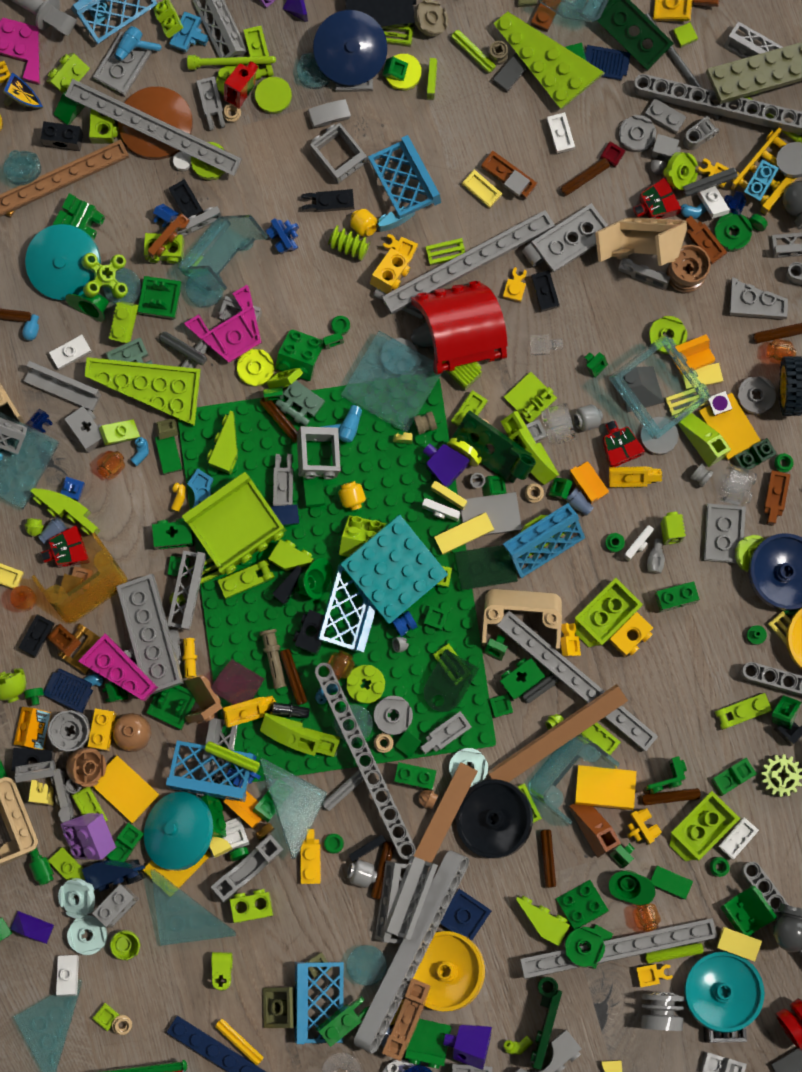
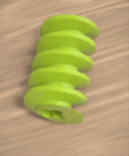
M337 225L330 236L328 245L331 243V249H335L338 246V252H342L345 249V255L352 251L351 256L355 258L358 255V259L362 261L368 251L370 242L366 243V237L360 241L359 234L353 238V231L346 235L345 228L338 232L339 226Z

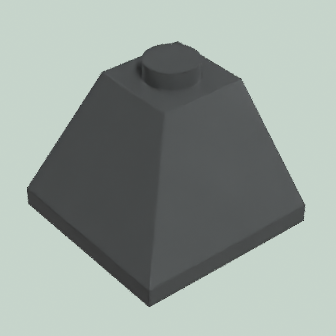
M653 366L634 367L618 372L617 380L627 413L664 403Z

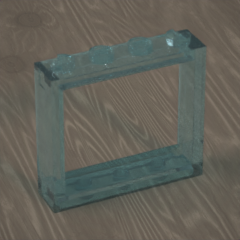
M661 336L608 377L652 439L661 437L711 398L708 394L709 389L704 383H700L697 378V372L687 365L686 357L677 351L674 340L667 336ZM664 346L700 397L659 428L623 379V376Z

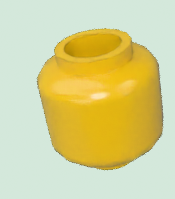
M367 209L356 210L352 213L350 227L361 237L371 236L376 232L378 228L377 218Z
M355 481L341 485L338 495L342 506L350 508L351 511L361 508V503L366 500L362 485Z

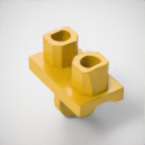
M647 808L630 814L638 828L636 829L633 823L627 825L631 833L627 834L628 838L634 836L637 842L642 840L639 834L641 832L649 845L662 833L657 824L649 829L644 824L646 820L652 817Z

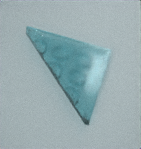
M261 758L259 763L262 767L277 817H279L285 841L288 844L291 858L295 859L327 792Z
M155 869L151 870L161 946L236 936V932Z
M82 979L78 980L77 996H57L55 993L14 1017L42 1072H57L83 983Z

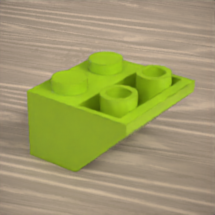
M349 515L342 535L339 555L350 556L381 530L386 523Z

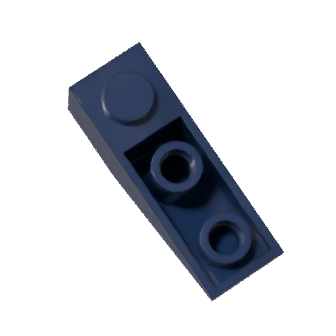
M105 860L82 869L86 882L91 883L94 890L98 889L99 892L110 889L109 885L112 883L115 886L125 882L123 879L125 877L131 879L138 876V871L145 869V866Z

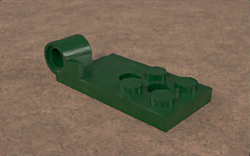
M602 0L606 7L595 20L648 71L674 43L630 0ZM632 26H637L640 29V33L637 36L629 34V29ZM645 39H650L653 42V46L650 49H644L642 42Z
M470 410L466 413L452 437L457 438V442L461 440L473 447L479 454L477 457L482 458L481 463L512 483L517 478L525 480L536 464L530 452ZM471 433H476L479 436V440L473 439ZM487 444H492L495 451H490L487 448Z
M551 977L541 978L537 985L539 993L543 995L540 1006L547 1007V1012L542 1030H538L535 1043H538L537 1048L532 1050L529 1061L532 1063L533 1068L541 1070L563 992L558 990L556 980ZM545 981H550L553 984V990L549 993L544 992L542 989Z

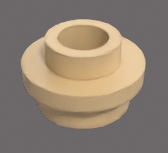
M228 104L223 108L222 114L226 121L235 122L240 118L241 110L232 104ZM234 111L235 115L230 116L229 112Z
M539 484L527 486L525 497L529 502L537 503L542 500L544 490ZM531 491H537L538 495L533 497Z
M381 733L376 736L374 746L377 751L387 753L393 747V739L389 734ZM381 740H386L388 742L387 746L382 747L380 745Z
M119 1015L114 1018L112 1028L116 1034L125 1035L131 1030L132 1021L126 1015ZM120 1022H125L124 1027L118 1026Z

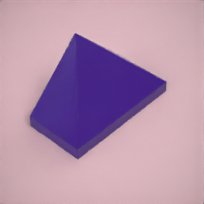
M286 0L283 10L304 22L308 21L304 0Z
M17 911L11 926V930L46 944L54 928L53 924Z

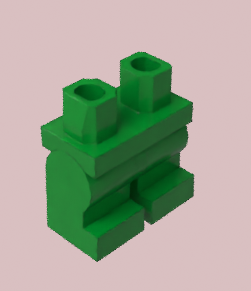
M69 193L62 206L63 211H59L53 225L67 224L76 226L88 233L94 240L97 231L92 229L91 226L93 223L101 226L105 216L95 206Z

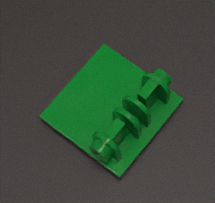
M591 880L556 898L574 930L609 912Z

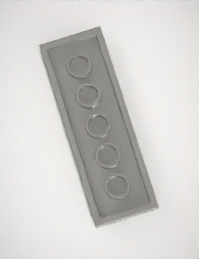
M149 574L116 586L137 666L158 686L152 694L184 684L155 576Z

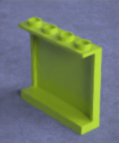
M246 472L182 515L185 522L193 530L218 567L219 572L223 575L225 573L228 575L235 571L238 564L248 562L255 552H262L268 547V543L281 539L284 536L283 533L287 531Z

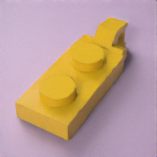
M647 466L609 467V487H647V484L662 481L661 469Z
M273 696L258 697L224 707L223 715L226 727H232L264 717V714L270 710L271 703L276 702Z
M306 829V839H302L301 884H321V844H319V839H315L314 829Z

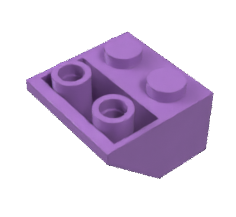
M88 813L60 824L70 852L75 859L101 860L116 848L103 814Z

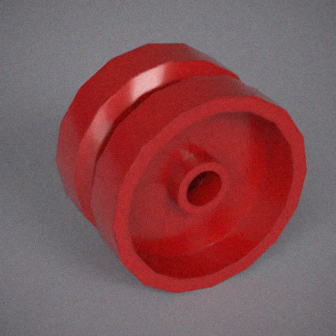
M797 998L790 1003V1010L793 1015L785 1008L775 1013L787 1037L801 1051L802 1001Z

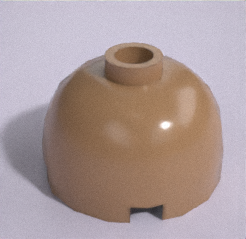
M135 713L124 714L119 717L114 723L112 730L113 740L116 745L128 752H136L145 748L152 734L151 726L147 719Z
M84 747L77 749L67 760V774L71 781L79 786H95L99 783L98 780L101 776L103 777L105 774V758L98 750Z

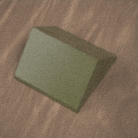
M294 987L263 988L264 1028L295 1027Z

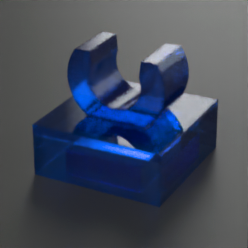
M739 191L735 192L734 197L726 195L724 199L731 212L737 215L742 213L747 201L743 192Z
M38 409L27 422L32 428L43 433L46 432L42 427L43 423L47 422L49 425L53 423L47 419L49 415L41 409Z

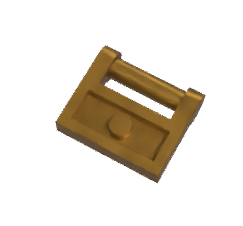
M79 623L77 626L78 630L73 636L80 640L83 634H85L88 638L74 658L67 657L61 650L58 656L87 675L90 668L78 661L101 637Z

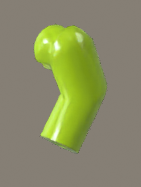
M526 1036L520 1042L507 1040L504 1042L503 1047L508 1054L521 1055L533 1044V1041Z

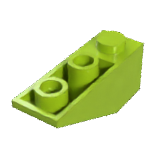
M230 410L229 415H225L222 425L224 427L221 432L217 433L214 440L216 443L215 448L209 451L207 460H209L208 464L210 467L231 475L238 459L235 416L233 411Z
M690 412L676 421L708 467L721 461L731 451V448L721 434Z
M523 895L521 898L517 897V903L540 937L559 946L570 926L566 923L567 919L558 914L556 917L550 915V910L542 905H539L537 908L532 905L533 901Z

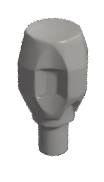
M655 539L654 548H652L648 556L647 569L650 573H662L665 562L663 549H661L662 539Z

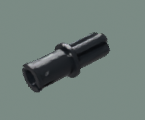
M272 702L270 706V714L283 715L287 718L309 717V708L293 706L292 703L281 704Z

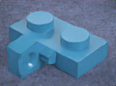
M184 12L180 19L183 29L172 36L169 45L187 53L191 44L195 45L197 42L206 46L209 39L199 29L202 21L201 17Z

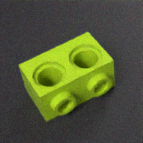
M91 109L89 133L91 143H114V138L118 136L115 120L108 116L102 117L100 112ZM108 129L106 134H99L101 130Z
M145 233V260H148L150 263L167 261L170 264H177L178 262H183V235H178L172 243L168 242L164 253L160 257L156 256L153 260L148 255V249L161 234ZM171 247H178L175 253L169 252Z
M265 889L253 891L254 895L246 896L245 893L235 894L234 899H230L233 922L239 923L274 916L270 892L265 893ZM260 898H264L267 903L266 907L262 910L256 907V901ZM240 902H245L247 905V910L244 913L237 911V904Z

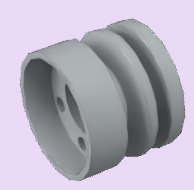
M74 710L62 711L50 721L48 736L51 743L59 750L66 752L76 751L87 745L92 724L88 717L81 712ZM74 726L76 733L69 736L67 728Z
M670 992L642 994V999L651 1000V1004H642V1008L649 1009L650 1014L641 1015V1029L683 1031V1017L674 1015V1011L684 1010L683 1006H675V1001H684V996Z

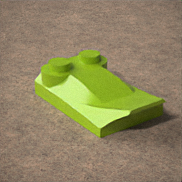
M615 578L575 617V634L589 648L592 646H602L643 604Z
M711 791L671 832L669 846L684 861H699L741 818Z

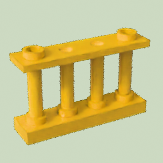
M780 127L775 132L772 130L766 137L767 142L741 173L737 172L738 177L731 180L733 183L730 189L734 191L738 185L746 189L749 182L744 177L749 171L756 172L758 167L755 164L761 157L778 167L776 158L767 150L773 143L779 148L787 144L779 138L782 131ZM784 175L786 178L782 183L773 179L770 186L774 192L771 196H763L760 203L762 205L760 212L766 216L783 196L785 188L797 178H790Z

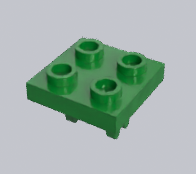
M144 276L138 314L176 319L182 282Z
M178 685L156 693L147 710V714L182 730L187 721L185 717L191 713L196 700L190 690Z

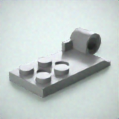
M591 203L533 240L522 252L533 267L545 261L550 269L555 272L597 246L595 232L608 225ZM582 226H590L592 232L587 233L583 231ZM572 234L576 236L577 241L570 242L567 236Z

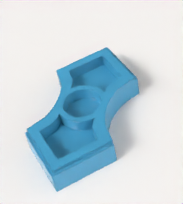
M198 468L187 483L195 495L193 508L211 496V485L214 481L212 477Z

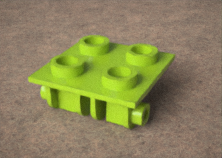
M532 372L526 375L504 396L528 423L533 422L557 399L553 394L554 391L550 387L547 388Z

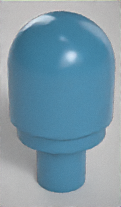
M32 314L30 321L25 323L22 330L24 339L31 341L37 337L39 316Z

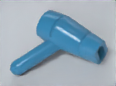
M130 26L123 35L114 57L119 61H123L135 47L160 51L162 47L157 43L140 41L143 36L142 32L138 28Z
M351 405L343 423L321 427L338 428L339 439L343 442L351 443L357 433L362 410L358 406Z

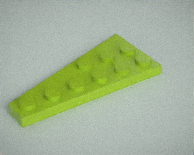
M508 11L493 23L560 109L567 106L605 74L599 68Z
M86 358V378L195 426L201 369Z

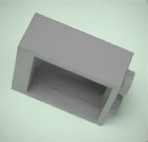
M340 122L337 125H331L322 136L318 135L311 141V151L337 184L367 163L366 154ZM340 135L356 156L335 171L319 150Z
M301 426L297 432L299 476L306 479L324 477V479L330 480L336 478L341 471L338 428ZM306 441L331 442L333 466L307 465Z
M119 884L92 914L105 927L113 928L139 898L126 885Z

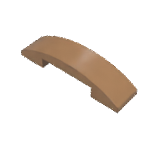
M413 978L411 979L405 994L404 1003L382 1054L399 1061L402 1060L422 1014L430 985Z

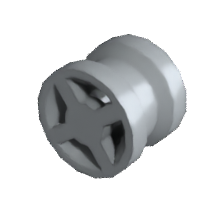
M701 464L690 479L699 482V486L703 487L714 472L708 471L705 465Z

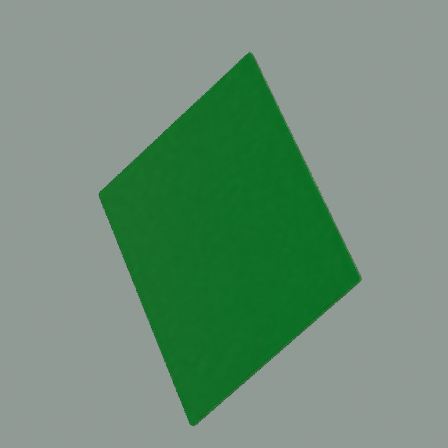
M433 372L311 390L325 400V403L315 417L307 413L305 417L310 420L307 426L301 423L298 424L289 414L283 413L298 431L301 426L321 427L341 424L348 414L351 405L358 406L362 410L357 433L353 441L346 443L339 439L340 473L336 478L330 480L323 477L324 506L306 507L303 477L299 476L297 443L291 441L260 404L262 398L197 407L195 426L178 419L186 484L198 468L214 479L211 485V495L246 472L269 506L274 507L275 456L280 454V468H287V455L292 454L293 505L297 504L299 524L284 526L287 531L283 533L284 536L281 540L284 542L286 539L291 541L299 551H302V549L312 554L311 558L313 560L320 557L325 558L332 566V580L322 597L317 600L311 599L304 594H299L297 592L299 588L297 582L287 604L283 606L274 598L273 593L293 570L284 571L270 562L268 567L270 572H273L274 579L225 599L218 580L251 567L263 560H268L279 540H273L268 543V547L265 550L255 552L248 562L238 564L236 570L228 575L226 573L200 585L214 691L220 698L222 709L217 711L218 719L224 720V707L258 697L273 696L276 703H292L293 706L306 707L310 710L308 718L275 716L301 722L304 728L340 737L334 757L317 752L315 756L287 747L267 735L264 736L263 751H258L255 747H249L246 750L243 749L244 739H253L255 737V731H260L264 717L239 724L233 751L250 752L257 757L255 761L260 763V768L256 774L260 775L261 778L260 780L254 778L252 783L358 767L328 700L325 704H318L315 699L316 693L321 687L315 674V669L320 663H328L332 667L376 764L455 753L464 748L481 749L494 747L496 745L466 544L442 555L434 539L435 536L462 524L461 512L460 518L456 522L446 517L444 519L435 517L433 512L422 508L423 501L427 498L460 511V508L431 490L432 484L437 480L426 467V463L430 458L423 453L428 444H431L438 450L443 444L447 445L449 442L439 374L436 375ZM284 396V399L281 400L287 402L288 399ZM296 404L292 405V408L295 409L297 412H300L302 410ZM230 410L233 411L235 416L238 459L231 475L210 467L208 464L209 460H207L209 451L215 448L216 443L214 440L217 433L221 432L224 427L222 425L225 415H229ZM432 411L437 430H427L424 434L419 435L413 417L418 415L424 416L427 412ZM412 433V444L393 442L394 434ZM306 441L307 465L333 466L331 442ZM455 479L448 489L458 495ZM355 481L362 485L366 500L361 503V508L351 511L350 508L342 506L338 492L341 489V485ZM187 485L191 510L195 503V495L193 490ZM349 515L386 523V525L397 515H401L440 565L452 568L449 588L435 585L403 612L409 611L418 626L414 630H408L402 636L407 639L406 643L409 644L406 651L399 653L394 651L392 640L395 637L401 636L393 623L388 624L377 610L374 614L364 652L357 653L323 641L317 656L295 647L293 639L297 630L301 631L303 626L301 619L304 613L308 614L310 609L322 615L325 614L338 565L347 558L346 556L339 555ZM193 532L196 553H205L206 560L211 558ZM212 562V563H210V564L204 566V569H207V568H209V567L215 565V563ZM309 566L302 567V572L306 571ZM217 568L209 573L202 575V578L219 571V569ZM262 570L256 572L258 578L263 576ZM342 570L341 579L345 584L352 579L346 571ZM354 582L345 586L350 596L358 592ZM342 588L336 591L335 597L338 602L347 598ZM360 594L351 598L356 608L362 605L363 599ZM349 601L340 605L344 614L353 610ZM430 605L448 611L442 631L424 624ZM337 607L331 610L330 616L333 621L342 617ZM355 612L346 617L351 627L357 624L358 618ZM343 619L335 623L339 633L348 629ZM332 625L329 626L325 637L327 638L336 636ZM313 627L308 628L306 631V635L309 637H313L317 633V630ZM271 629L277 630L275 635L277 644L280 645L278 653L286 687L274 689L267 653L263 652L264 643L262 636L259 634L262 631ZM350 631L341 635L344 643L351 645L353 637ZM448 643L472 674L457 686L433 656V654ZM289 649L307 699L305 704L298 705L280 655L282 650ZM447 649L445 651L461 674H466ZM440 654L439 657L451 671L456 680H458V675L455 673V671L446 661L443 655ZM361 665L374 666L381 671L385 679V690L381 698L371 704L359 703L353 700L347 690L349 674L354 668ZM321 666L318 669V673L321 677H327L330 670L327 666ZM364 679L362 680L363 684L360 686L368 690L371 681ZM388 696L402 697L412 708L413 720L407 730L421 740L422 743L411 758L395 747L404 732L399 735H390L393 739V747L387 753L377 751L374 746L376 736L384 733L375 723L374 710L377 704ZM339 701L335 704L337 712L345 711L346 704ZM392 710L388 717L391 718V721H395V718H399V714ZM461 711L472 728L437 752L432 749L424 754L420 747L428 742L426 737L429 736V733ZM351 719L345 720L343 722L344 729H353L354 722ZM223 724L222 733L227 737L231 734L232 727H226ZM355 737L351 741V745L354 748L361 747L363 743L359 737ZM381 740L380 742L382 747L388 744L386 740ZM224 742L222 744V747L228 749L227 745ZM363 755L360 757L359 762L361 765L367 766L370 764L371 758L368 755ZM231 763L230 768L237 770L233 763Z

